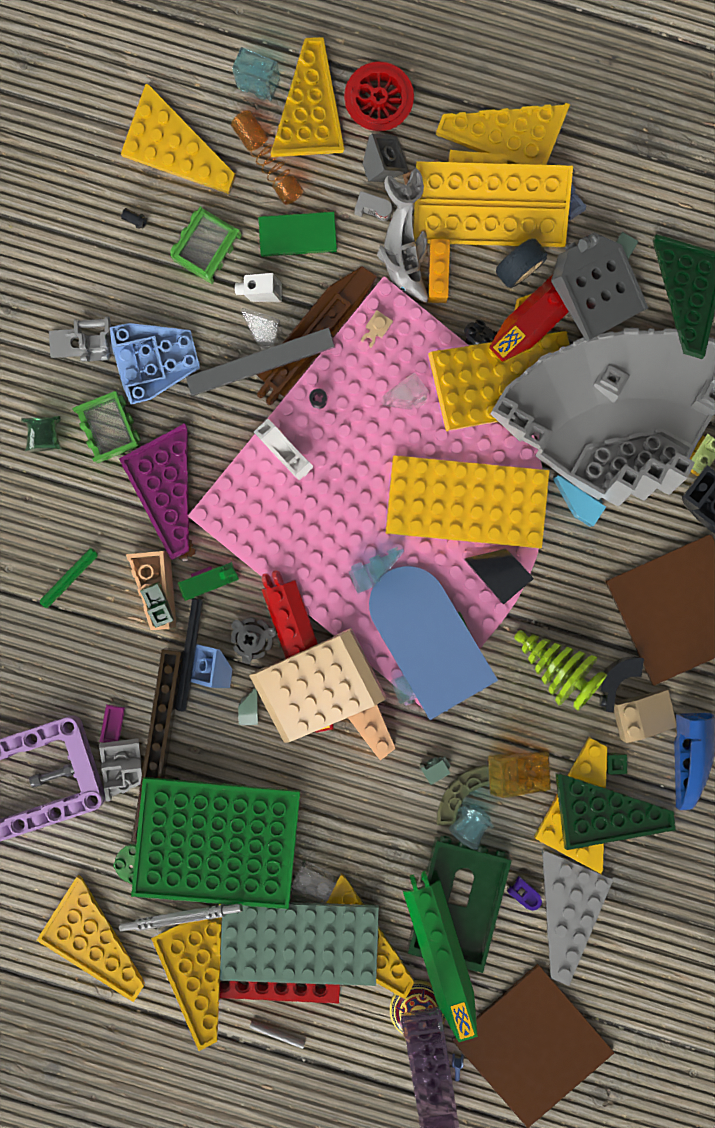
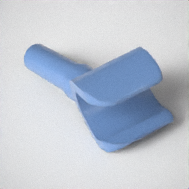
M455 1053L452 1055L455 1081L460 1080V1069L464 1066L463 1054H461V1058H455Z

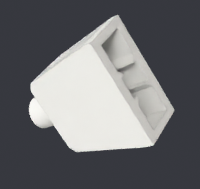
M273 273L245 275L244 283H235L236 295H244L252 302H282V283Z

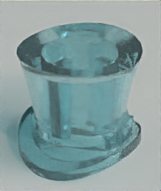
M464 803L461 807L463 809L461 811L462 815L449 827V830L464 845L472 849H478L485 830L489 826L493 829L494 825L488 814L480 806L473 803Z

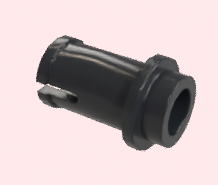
M128 208L122 211V220L135 225L137 229H143L146 226L147 218L144 214L139 215Z

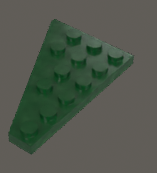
M555 773L563 842L566 850L676 830L674 811L561 773Z

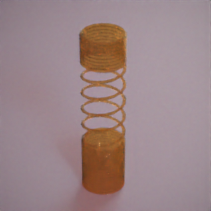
M250 110L240 112L232 120V128L246 149L251 151L250 155L257 157L256 164L262 166V173L268 174L267 180L273 182V189L282 203L289 205L295 202L303 194V188L295 176L286 177L290 173V169L283 171L275 180H269L270 173L280 169L285 164V161L277 163L269 172L263 171L264 165L278 158L275 157L267 162L272 158L270 156L264 164L257 162L259 157L272 150L271 147L267 152L261 154L268 147L273 146V144L266 146L258 156H254L252 151L260 148L268 140V136ZM283 163V164H282L281 166H279L277 169L273 170L276 166H278L279 164ZM281 180V181L276 185V187H274L275 182Z

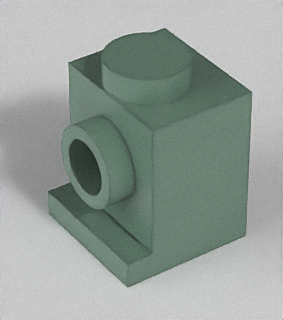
M434 757L427 762L428 765L424 766L423 763L420 765L430 785L450 774L448 768L451 765L446 757Z

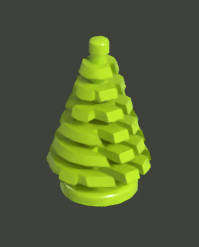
M522 630L517 631L514 639L523 644L522 651L524 654L531 651L528 657L529 662L533 664L539 658L541 659L535 667L537 674H541L548 667V670L541 679L543 683L547 685L555 677L549 687L550 694L554 695L563 686L555 699L558 706L576 688L580 690V694L573 703V707L579 711L593 696L607 676L603 671H599L589 682L584 679L596 663L598 657L591 655L580 665L586 653L578 651L569 660L568 658L574 651L570 647H566L565 650L555 657L562 647L561 644L554 643L551 648L546 650L551 640L542 639L537 643L539 636L533 634L528 637Z

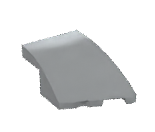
M139 738L99 743L104 792L107 802L112 800L113 796L121 792L125 793L130 788L141 784L142 765Z

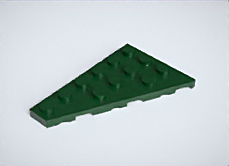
M656 234L653 238V245L683 354L703 359L706 354L715 314V251Z

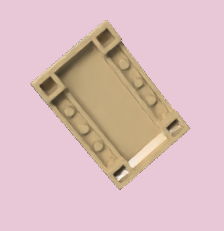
M352 628L249 675L284 743L294 741L376 706L386 699V695Z

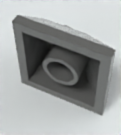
M373 133L369 135L362 163L368 182H383L387 176L395 178L409 172L397 136Z

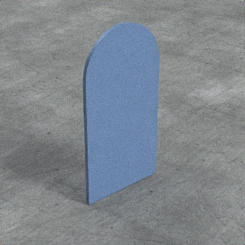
M404 566L387 571V573L379 578L371 591L369 599V611L372 621L429 720L445 711L447 712L450 708L498 681L442 585L432 574L418 567Z

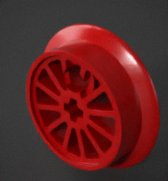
M387 62L368 63L358 68L349 78L344 92L345 106L351 118L361 127L372 131L390 130L400 125L408 117L414 102L413 86L408 76L397 66ZM372 81H377L376 88L372 86ZM380 81L387 82L384 88L380 87ZM393 85L395 89L387 93L389 87ZM367 92L370 94V97L364 99L360 95ZM398 93L401 96V98H391ZM390 104H401V105H400V106L398 107V109H397L396 107H394V106H392V105H390ZM372 109L369 115L364 114L365 112ZM387 110L393 112L394 114L389 115ZM375 112H378V119L372 118ZM380 112H383L386 118L381 119Z

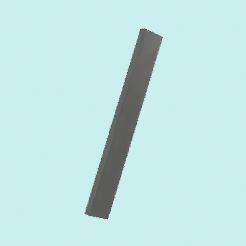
M326 328L186 377L191 396H195L336 347L330 328Z

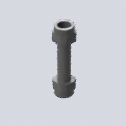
M69 763L61 769L43 775L39 773L29 777L31 787L34 788L43 785L46 781L64 775L67 777L72 776L75 772L72 763Z

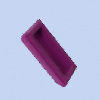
M106 704L99 742L105 743L120 740L125 707Z

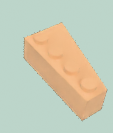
M167 551L126 554L132 568L133 578H135L138 586L139 596H141L144 604L143 608L150 630L176 628L172 566ZM160 582L174 620L155 628L147 612L148 606L140 590Z
M378 705L348 717L379 760L396 749Z

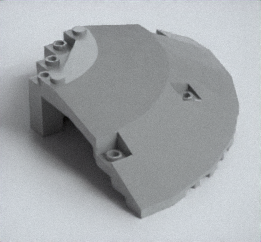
M627 328L622 332L613 333L612 331L600 334L589 341H586L583 337L567 347L563 346L554 353L550 352L540 357L534 365L526 369L519 378H516L505 388L491 415L520 442L522 440L537 448L538 452L535 455L537 458L579 489L598 500L602 497L619 507L631 494L643 501L656 489L670 495L688 478L695 464L694 461L690 460V457L710 420L715 415V339L709 338L705 357L699 359L683 354L677 329L639 331V328ZM532 435L537 436L538 439L532 438Z

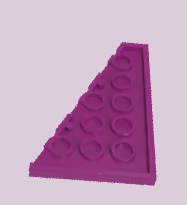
M184 423L119 458L171 560L189 552L188 428Z

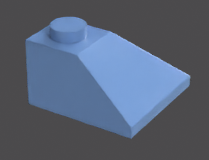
M197 644L191 682L210 688H230L232 668L221 650Z

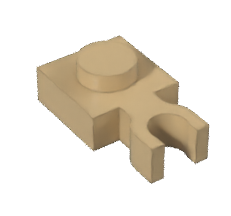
M376 310L366 325L369 333L362 337L361 342H364L366 338H371L372 342L369 347L372 348L375 344L376 336L382 339L393 321Z

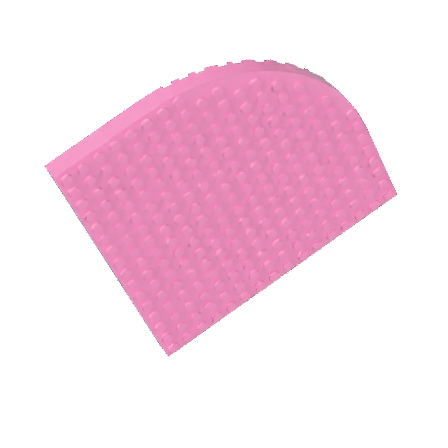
M383 277L333 338L336 348L321 352L267 418L313 465L309 473L298 480L259 437L254 434L188 517L260 576L264 573H269L274 586L276 584L274 583L272 573L275 570L281 573L284 583L296 579L307 614L332 635H337L352 628L370 665L421 706L372 621L369 611V599L375 583L387 571L398 567L412 566L429 572L440 582L457 612H461L471 636L480 649L502 623L517 602L523 589L505 604H502L464 559L507 549L531 573L539 548L385 534L393 455L543 469L541 460L535 456L538 449L522 440L520 442L500 422L446 431L428 353L469 345L386 277ZM377 310L391 319L393 323L382 339L376 336L375 344L370 348L369 345L372 339L366 338L364 342H361V339L366 333H369L366 325ZM316 388L324 390L327 395V404L322 409L314 408L309 400L311 391ZM316 395L315 401L321 403L323 396L319 397Z

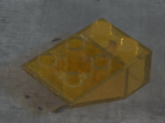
M549 752L506 753L488 756L491 795L507 798L551 790Z

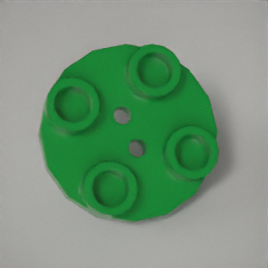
M136 844L127 845L122 848L113 864L118 876L131 885L133 882Z

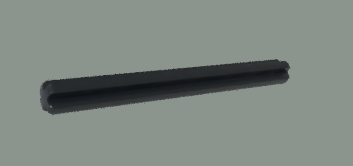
M193 598L191 602L175 709L180 712L186 711L203 607V600Z

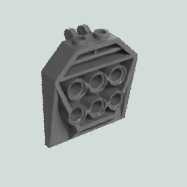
M594 232L580 239L578 245L574 242L564 247L565 252L558 255L551 281L586 341L648 309L621 244Z

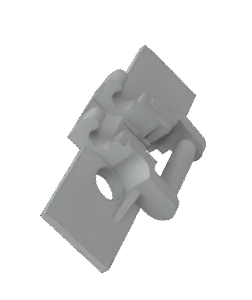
M110 317L94 320L74 319V329L49 331L51 358L80 356L82 362L111 360L110 354L114 353L110 344ZM105 327V331L100 332V335L87 336L82 333L81 328ZM75 338H79V348L72 346V341Z

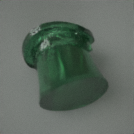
M61 416L21 418V421L26 423L28 428L25 452L62 450L56 431L57 423L61 421Z

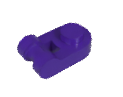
M518 876L515 879V884L509 886L507 892L526 909L531 911L537 910L542 904L540 894L521 876ZM523 887L526 891L520 895L518 891Z

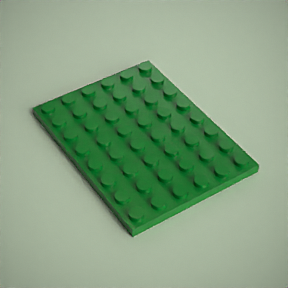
M144 777L131 897L230 905L241 903L242 906L289 909L300 790Z

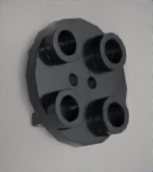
M476 320L475 323H468L464 329L467 337L465 343L469 344V342H472L475 345L490 343L494 340L498 331L487 327L482 320Z

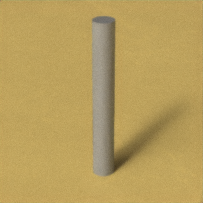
M253 1020L250 1024V1029L301 1049L304 1048V1040Z

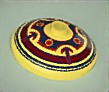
M415 980L406 999L395 993L391 999V1020L396 1029L409 1038L424 1039L431 1037L442 1028L446 1020L436 1002L432 985L427 981ZM417 1013L423 1014L421 1017H416Z

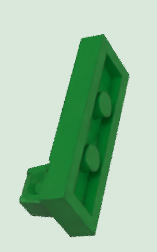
M230 562L178 583L184 601L235 582L239 578L233 563Z

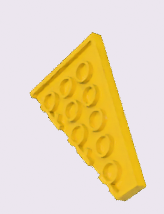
M145 84L121 151L122 157L230 194L236 177L235 173L150 85Z
M565 103L564 105L556 106L549 104L542 107L527 106L511 110L508 108L482 110L478 113L467 114L466 112L443 114L435 135L480 153L508 155V164L547 165L570 104Z

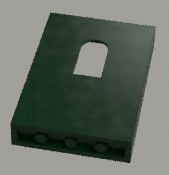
M435 836L426 871L429 884H433L437 880L441 882L467 969L483 973L512 860L507 855L508 853L503 850H496L495 852L483 845L475 847L464 840L456 842L452 841V838L448 836ZM462 868L471 870L474 875L467 907L448 903L455 874ZM412 926L407 945L408 954L423 958L414 927Z

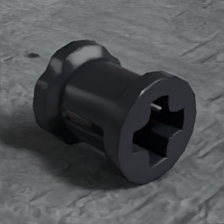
M316 388L309 395L310 403L314 408L322 409L327 404V395L322 389ZM316 395L319 397L323 396L321 403L315 401Z

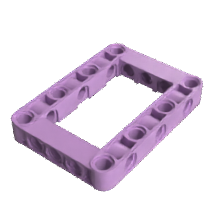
M68 716L0 739V760L22 751L26 752L44 746L56 740L65 741L69 754L67 757L68 760H71L75 772L73 775L74 778H77L81 790L80 793L1 818L0 841L94 811L105 802L104 788L82 721L78 716ZM67 722L73 723V731L67 728ZM31 734L37 736V742L31 740ZM91 795H95L98 798V803L91 801ZM55 807L61 810V815L55 813ZM18 819L24 821V827L19 825Z

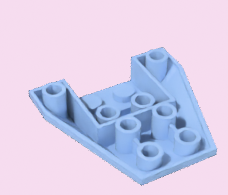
M134 323L110 327L114 357L122 386L130 404L151 400L200 369L191 330Z

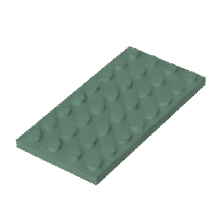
M289 902V909L243 906L242 912L226 914L225 917H222L220 980L376 986L379 905Z

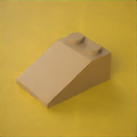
M668 689L615 701L614 714L620 739L625 743L646 739L676 728L675 715Z

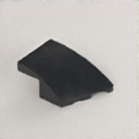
M507 549L464 559L502 604H505L534 579Z

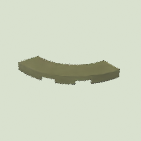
M492 764L472 768L462 773L449 785L438 807L437 825L456 824L458 810L464 798L470 792L480 787L493 785Z

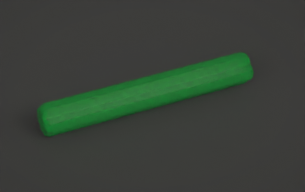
M90 548L40 599V604L45 608H49L98 557V553Z

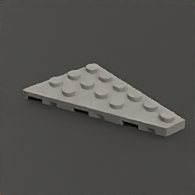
M543 849L544 895L546 901L550 977L569 986L611 887L613 878Z

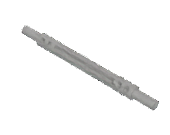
M241 903L229 906L222 904L140 918L134 922L120 924L119 930L121 932L135 929L141 931L225 917L226 914L242 912L243 906Z

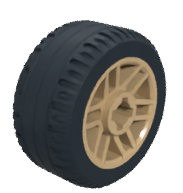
M528 239L496 267V274L505 286L513 288L535 272L546 261L548 254L538 240Z

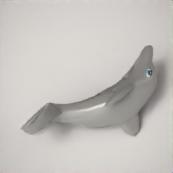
M415 168L411 172L407 185L397 182L392 176L385 178V189L397 206V209L388 226L384 247L380 245L377 256L385 263L389 277L395 286L405 294L415 296L422 302H427L428 293L420 273L421 263L426 256L428 246L426 232L422 231L415 242L412 228V207L422 196L424 189L421 173Z

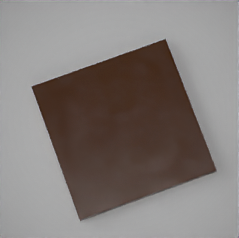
M711 534L605 581L639 657L644 658L643 666L653 686L715 659V541Z
M539 964L534 966L476 1017L478 1037L458 1042L455 1036L452 1038V1042L527 1128L533 1125L614 1054L613 1049Z

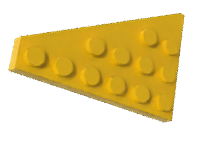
M324 37L304 39L270 153L271 157L343 153L344 151Z
M588 737L567 776L606 788L607 746ZM557 794L534 838L601 874L603 871L604 844L571 850L564 848Z
M341 873L325 903L364 905L345 875ZM378 926L376 983L406 999L415 980Z
M78 875L36 941L134 1002L144 987L145 982L83 878Z
M222 917L178 924L151 938L198 1051L218 1041Z

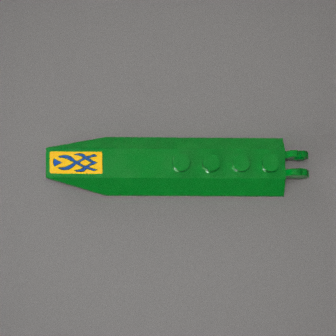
M422 871L421 877L425 886L417 887L416 877L414 874L410 875L413 889L403 891L436 1002L458 1042L478 1037L474 990L441 882L437 880L433 884H429L426 872Z

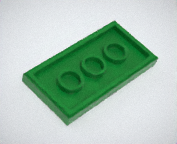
M334 212L258 217L261 257L337 252Z

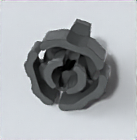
M254 617L243 621L236 619L231 624L234 629L231 642H238L233 649L242 656L243 663L250 664L252 659H258L266 655V651L254 654L264 647L266 638L268 639V645L265 650L272 649L273 637L276 636V631L274 628H270L263 619L258 620L257 623L261 624L265 631L257 625L245 626L248 622H255L256 619ZM248 636H249V637H250V636H253V637H254V639L252 640V642H249Z

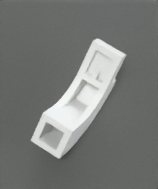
M269 419L254 431L259 439L298 480L306 476L313 468V465Z

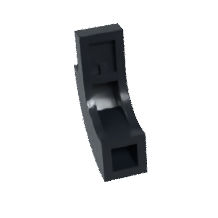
M638 656L624 657L613 662L603 671L607 676L597 689L603 692L599 701L602 710L614 712L618 686L627 678L642 677L644 658Z

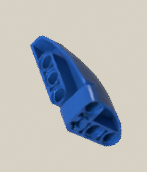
M712 713L676 714L677 736L674 741L675 795L676 808L678 810L693 809L708 781L715 758V715ZM689 739L688 746L683 748V741ZM689 758V764L684 767L683 761ZM688 778V784L684 786L683 782Z

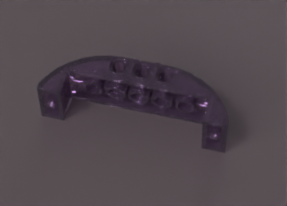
M434 1007L401 1012L403 1036L406 1040L420 1128H459L441 1008Z

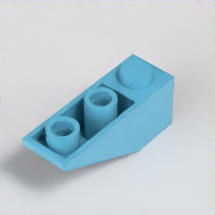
M562 475L555 476L553 480L573 516L589 527L594 526L606 508L602 504L603 501L589 496L586 492L571 484Z

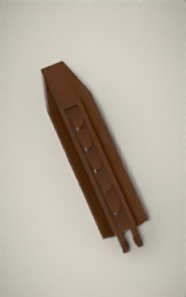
M361 266L330 285L283 343L326 328H330L334 338L361 305L377 276ZM321 353L257 374L265 383L258 391L257 396L263 398L271 387L273 391L266 400L268 405H272L278 399L279 394L285 397Z

